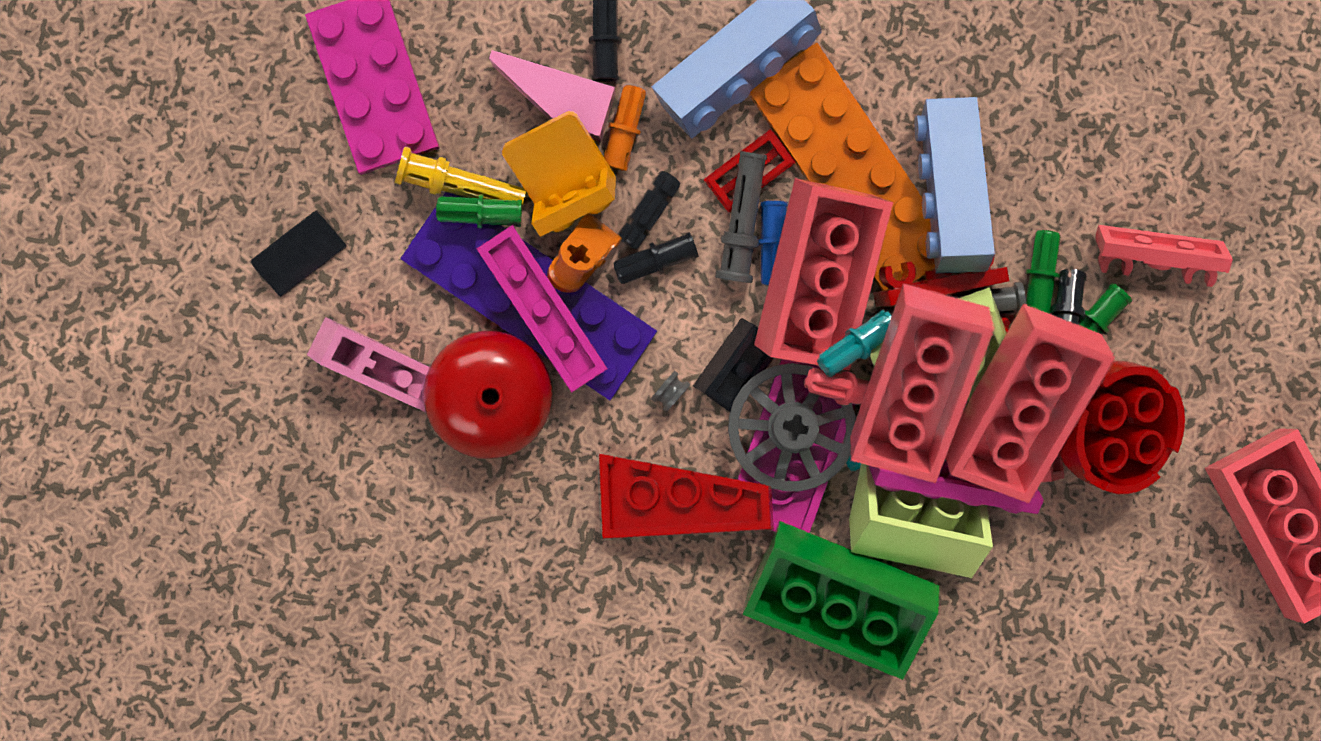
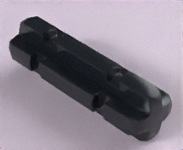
M661 171L652 182V185L655 186L653 190L648 189L629 216L632 219L630 224L625 222L618 235L622 237L621 241L634 249L640 247L646 238V235L643 233L646 229L649 231L652 229L668 205L667 197L673 198L679 189L680 182L668 172Z

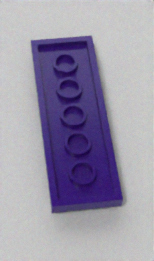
M445 192L442 197L459 196H457L456 194ZM435 207L400 259L549 359L477 251L478 247L506 228L502 225L483 224L482 228H477V224L440 222L437 220ZM523 240L547 276V270L553 260ZM586 282L579 290L572 293L561 292L555 288L608 368L586 383V385L611 401L657 333V330Z

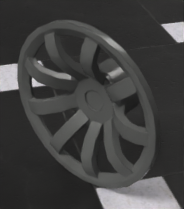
M782 364L761 371L741 388L733 401L729 414L728 433L730 445L737 461L756 481L781 491H803L827 482L841 470L851 454L850 435L856 421L852 403L841 405L842 408L815 415L812 409L820 395L809 392L803 403L796 402L792 374L807 376L808 371L814 368L808 365ZM781 375L785 403L780 406L773 402L758 387L766 380ZM749 395L771 414L769 420L739 418L742 407ZM845 418L846 433L844 444L819 433L820 425ZM739 429L768 431L770 438L745 454L740 442ZM813 443L839 454L834 462L822 473H820L809 448ZM777 447L781 450L774 478L761 472L752 463ZM793 453L800 454L810 476L809 479L785 481L788 465Z

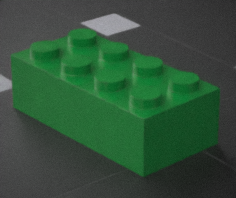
M779 521L748 588L742 615L903 680L938 615L940 586L868 556L852 553L851 549Z

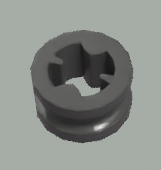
M674 371L652 396L651 400L653 402H662L663 410L667 413L691 384L688 381H679L678 373Z

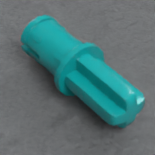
M881 310L858 328H850L845 331V338L820 354L817 360L819 367L830 377L843 370L858 358L867 359L870 357L871 351L883 342L892 315Z

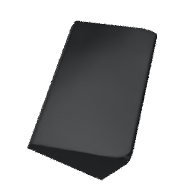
M315 210L251 259L250 263L271 288L282 297L346 248L347 245L323 213Z
M743 318L739 320L693 384L696 389L728 412L731 411L733 401L741 388L752 377L765 370L774 358L768 356L754 345L758 327Z

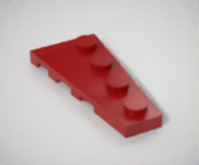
M599 454L603 539L774 529L772 489L769 485Z

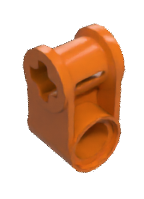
M586 214L573 229L569 237L562 243L558 256L550 264L547 270L549 281L554 288L561 292H576L598 267L601 268L606 262L605 258L614 247H618L622 237L592 214Z

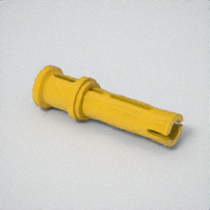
M404 147L395 184L401 185L403 182L428 188L429 193L436 195V193L441 194V191H445L465 198H478L479 194H483L484 199L522 200L523 205L526 194L523 187L449 166L450 162L446 161V158L439 157L437 160L414 154L411 148Z

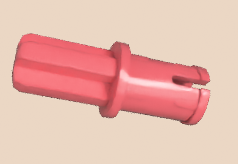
M818 368L810 369L807 378L804 379V386L808 388L811 394L835 399L839 405H848L849 403L861 405L869 383L868 380L856 378L855 374L849 371H844L841 374L837 373L829 377L822 369Z

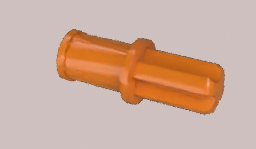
M633 85L623 87L614 123L609 122L608 124L611 130L604 158L611 168L622 171L628 170L636 135L640 136L641 134L637 126L646 91L640 87Z

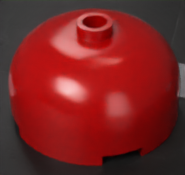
M499 331L473 332L450 342L438 353L431 363L424 382V406L432 428L448 446L474 458H502L525 448L543 429L552 406L551 379L540 356L521 339ZM494 388L497 390L498 400L494 404L488 405L483 402L482 393L485 389Z
M1118 360L1112 362L1058 453L1065 466L1080 480L1110 493L1130 494L1149 487L1161 478L1158 472L1165 465L1172 451L1178 453L1182 444L1185 430V410L1177 387L1171 386L1165 377L1158 372L1159 370L1134 362Z

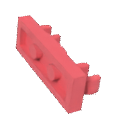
M1098 225L1095 240L1100 250L1098 263L1103 273H1107L1109 263L1112 260L1121 259V271L1123 275L1128 276L1133 270V260L1143 261L1144 264L1157 270H1170L1171 267L1182 268V277L1186 284L1191 283L1195 272L1205 270L1204 281L1207 286L1212 287L1217 281V271L1229 273L1233 261L1224 241Z

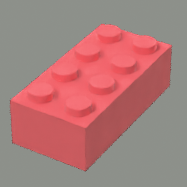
M795 178L754 343L756 347L770 357L818 365L817 360L820 354L845 338V331L850 328L856 329L862 325L893 205L892 202L867 193ZM851 364L845 367L843 370L850 371Z
M903 284L850 435L851 461L936 483L994 331L989 307Z
M1023 304L961 415L945 457L950 474L1029 503L1115 359L1102 334Z
M1277 429L1205 467V470L1282 614L1287 619L1305 624L1321 615V471L1298 429Z

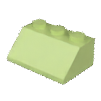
M861 463L849 517L851 552L972 578L993 548L987 505L971 506L963 503L961 500L944 497L931 499L921 493L905 490L897 492L888 491L875 485L869 466Z

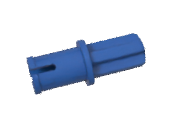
M763 201L760 205L762 207L761 239H758V245H761V283L769 286L788 207V202Z

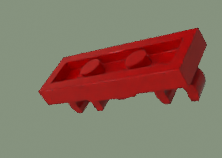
M994 255L988 271L952 274L935 273V269L925 271V280L913 282L916 277V268L912 261L901 263L902 277L900 280H896L893 277L891 266L880 267V280L888 289L873 292L875 307L896 305L903 284L946 295L1009 282L1007 267L991 268L995 258Z

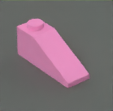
M491 51L489 59L493 67L549 120L567 111H573L579 116L592 139L601 142L615 98V87L500 52Z
M325 317L307 356L324 367L426 412L423 391L429 366Z

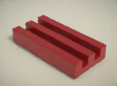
M771 129L742 150L743 152L755 153L769 142L773 149L765 154L767 155L765 165L778 155L783 160V162L763 176L761 189L796 163ZM740 152L703 179L704 183L710 188L728 214L732 212L733 199L730 201L727 194L735 189L737 176L723 187H720L716 181L739 165Z

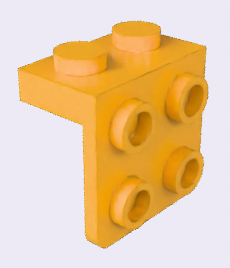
M567 111L508 141L503 146L502 155L534 203L531 224L540 237L551 231L557 233L567 229L574 223L575 219L583 215L600 213L615 200L616 176L579 116L573 111Z

